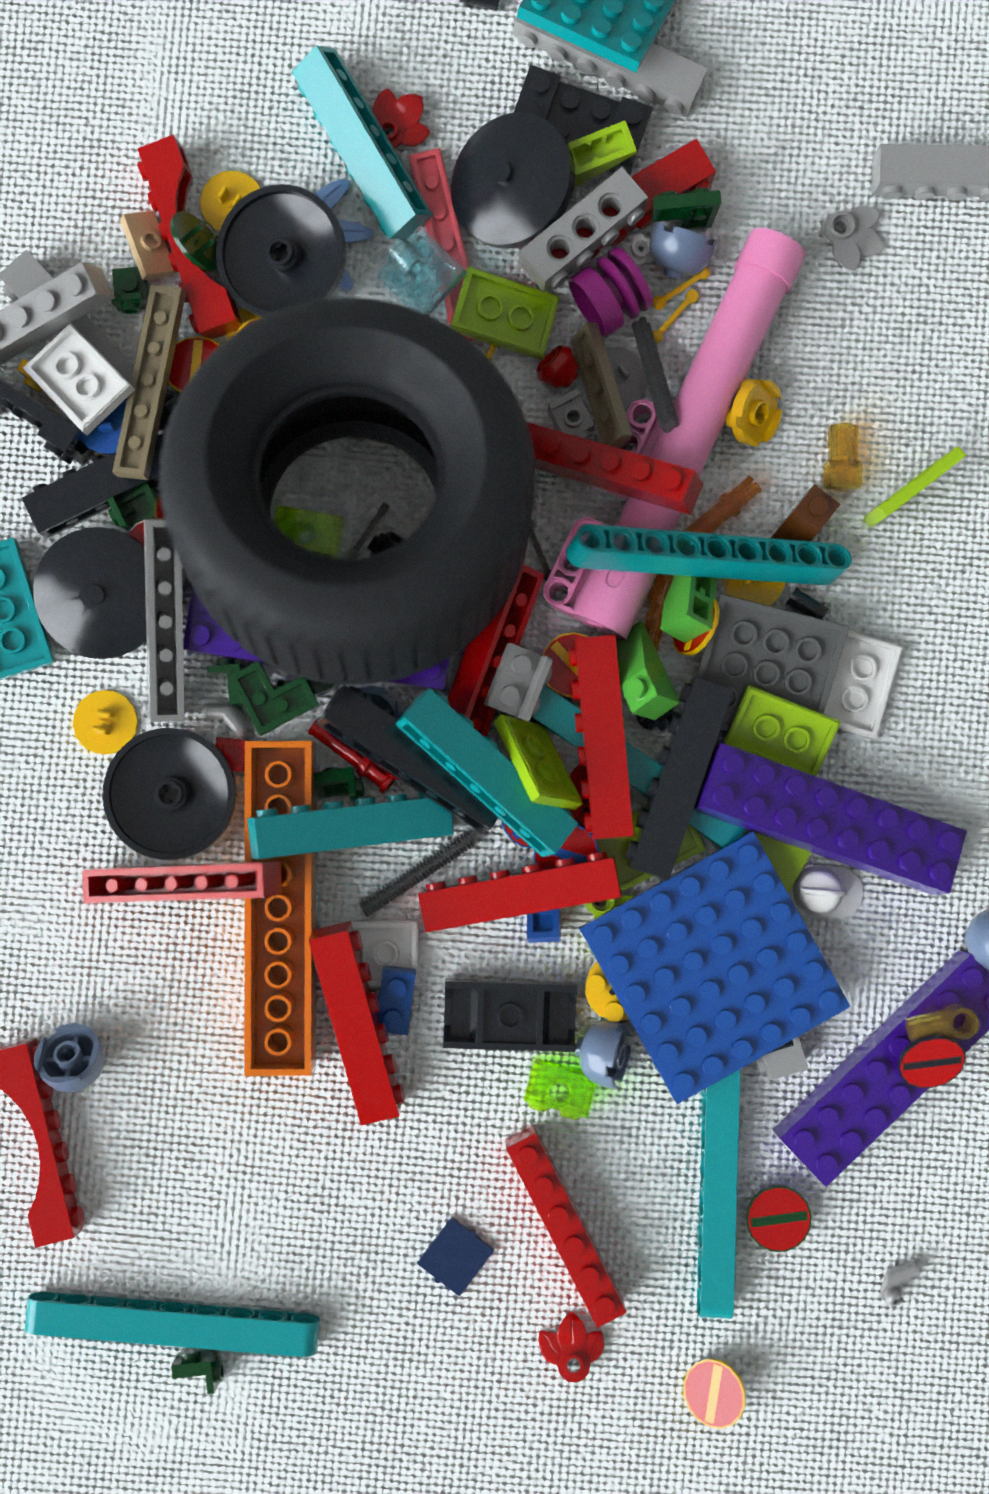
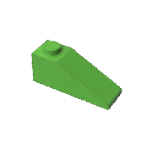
M675 575L663 602L660 630L683 643L711 630L717 578Z
M641 621L637 622L632 626L626 641L616 639L620 687L633 714L656 720L680 703L644 623Z

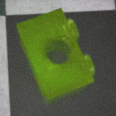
M278 505L275 524L291 540L318 554L340 557L346 523L343 516ZM306 529L316 531V538L311 543H302L300 541L301 533Z
M532 1057L523 1091V1101L528 1102V1107L543 1112H546L547 1108L559 1110L560 1115L568 1119L579 1120V1116L588 1118L596 1083L591 1082L581 1069ZM556 1083H563L568 1087V1091L562 1097H554L550 1093L551 1087Z

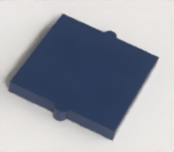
M451 1216L418 1259L417 1264L435 1277L436 1283L441 1282L460 1296L494 1252V1248L478 1237L475 1229L469 1230Z

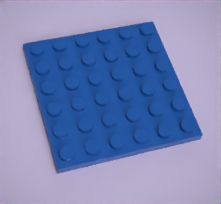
M753 831L670 876L669 881L664 879L578 927L676 1104L681 1103L851 1007Z

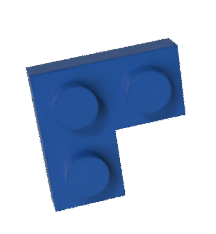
M388 965L383 967L380 995L378 996L380 1012H377L380 1024L385 1023L388 1033L408 1036L416 969Z

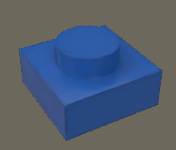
M560 908L527 914V940L529 943L561 941Z

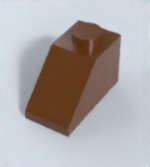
M814 484L800 499L771 538L811 542L841 504Z

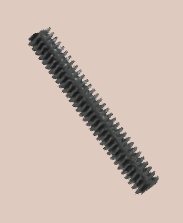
M640 317L639 321H633L632 331L640 353L639 356H641V363L649 385L648 388L660 428L664 429V433H670L671 429L679 426L675 413L676 410L673 406L674 403H672L670 390H668L669 386L667 380H665L666 377H664L665 373L660 361V355L658 354L659 351H657L658 348H656L657 345H655L656 342L650 326L651 323L647 322L646 317Z
M468 831L467 833L463 832L464 836L460 834V837L457 836V840L454 838V843L450 841V844L447 843V847L444 845V849L436 850L437 854L433 852L434 856L430 854V858L426 857L427 861L423 859L424 863L420 861V865L416 864L417 867L413 866V870L409 868L410 872L406 870L407 874L403 872V877L399 875L400 879L396 877L397 881L393 879V883L389 882L390 885L386 884V888L382 886L383 890L380 888L379 892L376 890V895L372 893L373 897L369 895V899L365 898L366 901L358 902L365 916L372 915L376 910L378 911V909L399 897L400 894L402 895L403 892L409 890L410 887L413 888L417 883L419 884L420 881L426 879L427 876L429 877L437 869L443 868L444 865H447V862L450 863L451 860L453 861L461 853L464 854V851L470 850L471 846L474 847L475 842Z

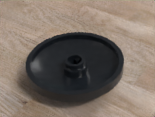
M524 112L509 113L487 122L464 145L453 170L451 198L459 222L473 237L491 247L513 249L529 244L563 215L570 202L575 183V163L572 150L565 137L553 124L535 114Z
M270 185L257 189L242 198L225 218L216 245L217 268L224 287L240 306L258 317H264L275 311L300 303L329 299L341 281L346 264L345 236L336 215L317 195L294 185Z
M94 527L69 533L56 541L47 550L35 573L33 598L42 625L57 643L77 655L94 659L119 657L138 649L146 643L145 557L143 543L133 536L116 529Z
M178 728L150 730L127 742L110 762L104 777L102 790L103 806L107 820L119 839L135 852L159 860L187 858L204 851L214 844L225 832L233 817L237 797L236 782L232 768L219 748L197 733Z

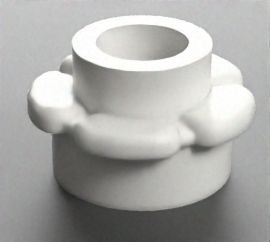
M642 233L633 235L630 238V242H627L625 245V252L637 266H643L653 261L650 250L651 237H645ZM638 247H643L644 251H638Z

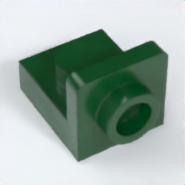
M138 267L112 269L115 298L111 300V303L114 307L124 314H138L141 312V309H146L149 296L148 280L142 281Z

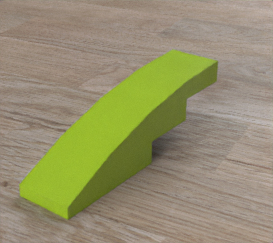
M626 120L568 143L575 163L574 187L611 169L637 153Z

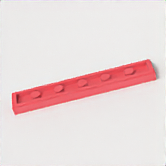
M436 148L409 155V161L415 185L433 214L425 222V227L449 325L451 326L465 273L469 265L457 216L452 204L451 191L441 150ZM464 336L469 341L477 340L468 336Z

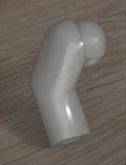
M207 704V719L224 720L231 729L230 734L234 738L241 739L247 736L248 728L250 727L249 720L238 706Z
M913 1259L893 1267L885 1273L880 1293L882 1299L891 1307H896L903 1301L901 1293L903 1282L920 1276L919 1269Z

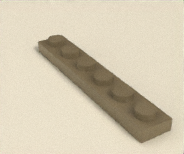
M150 286L130 383L135 391L127 398L112 471L117 477L149 480L186 292L182 287Z

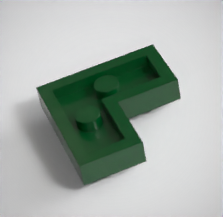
M698 188L686 194H677L675 191L660 193L653 198L651 204V222L678 220L679 227L687 230L711 228L722 204L720 190L710 191L709 188Z
M260 661L229 676L259 736H263L320 706L306 678L299 677L275 690Z

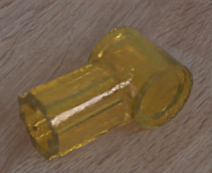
M852 423L830 425L828 427V460L825 462L823 472L824 488L858 490L862 482V463L858 460V425Z
M958 1003L947 1005L941 1010L905 1018V1027L911 1043L918 1038L932 1034L968 1039L973 1037L979 1029L977 1015L972 1010ZM960 1013H965L966 1022L964 1026L954 1029V1017Z

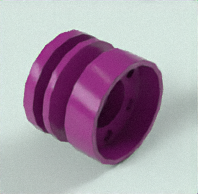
M614 247L610 250L607 257L602 256L597 259L598 273L591 267H585L568 280L570 292L580 312L587 322L598 323L602 338L609 337L624 326L623 313L630 319H635L639 316L640 311L645 312L653 305L652 294L641 271L630 256L619 247Z

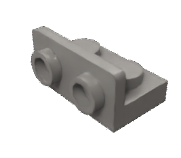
M507 643L483 705L514 718L529 721L539 708V695L543 685H546L551 678L553 659L547 656H540L513 643Z

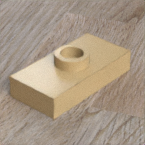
M154 211L123 214L120 222L142 281L172 277L175 271L170 264L168 258L169 251L160 234Z

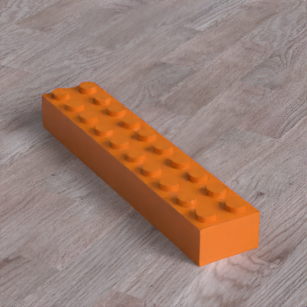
M245 741V862L281 861L282 895L264 898H244V1076H311L316 1069V966L308 941L312 930L316 929V852L252 859L247 818L257 817V810L277 808V814L282 815L290 814V807L310 805L311 811H316V787L314 783L316 742Z

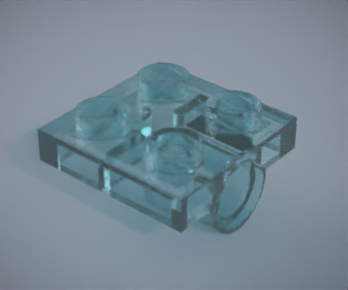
M419 226L408 239H399L391 246L386 255L388 263L378 273L377 277L407 307L430 316L468 272Z

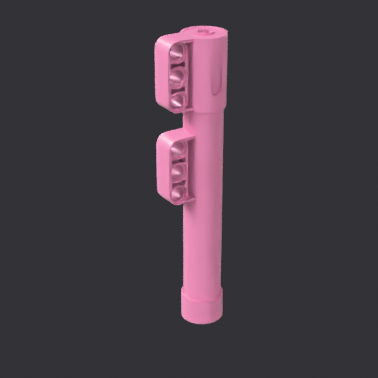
M755 228L750 231L733 268L735 273L673 402L679 426L671 429L670 433H664V429L660 428L653 402L646 399L636 400L629 406L626 412L633 436L620 449H623L628 443H636L637 448L633 451L634 453L693 469L700 476L726 421V416L733 406L734 399L751 368L784 295L789 294L807 256L805 249L798 242L783 233L767 228ZM641 414L651 415L650 420L646 423L640 424L636 422V419ZM606 490L611 495L627 501L617 523L612 524V526L674 531L682 514L679 511ZM581 518L572 526L545 583L544 597L557 612L576 619L603 634L616 635V639L626 641L657 574L583 568L573 572L567 571L569 560L566 556V549L579 528L586 524L607 525L593 518ZM558 589H568V594L564 600H553L554 593Z

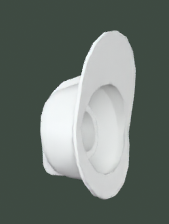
M805 865L789 892V896L799 914L822 918H844L853 914L861 905L864 895L862 883L855 873L847 868L825 865Z

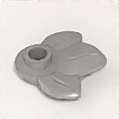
M857 206L848 213L835 212L825 221L823 227L824 235L832 243L834 258L844 268L856 270L860 257H871L884 250L881 238L872 228L880 213L867 206ZM834 226H842L844 233H837L834 230Z

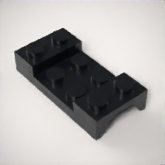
M530 65L513 113H531L548 120L562 133L568 143L626 120L638 153L651 118L652 106L623 96L621 102L561 82V75ZM637 153L607 171L615 173L623 167L631 176Z
M0 380V415L6 409L19 419H24L39 430L37 435L46 441L43 446L45 449L69 465L74 460L83 466L93 450L89 449L79 439L81 430Z
M446 978L443 1048L575 1052L577 983L543 981V983L499 982Z

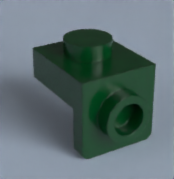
M149 483L120 498L112 496L107 499L111 507L108 510L109 515L116 526L130 530L136 523L143 521L144 518H155V504L158 496L152 484Z
M235 659L215 660L216 666H207L208 674H227L229 704L243 705L229 676L244 669L245 666L236 664Z
M329 767L321 772L314 773V783L320 799L349 794L352 806H356L355 799L365 797L362 778H356L353 767L341 769Z
M186 1348L176 1355L171 1364L172 1379L206 1376L207 1394H215L219 1383L224 1379V1365L222 1360L218 1361L217 1350L200 1351L198 1348Z

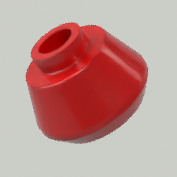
M563 345L552 349L539 363L536 369L537 379L554 388H560L561 386L564 388L569 387L578 377L576 372L578 364L572 349L569 346Z

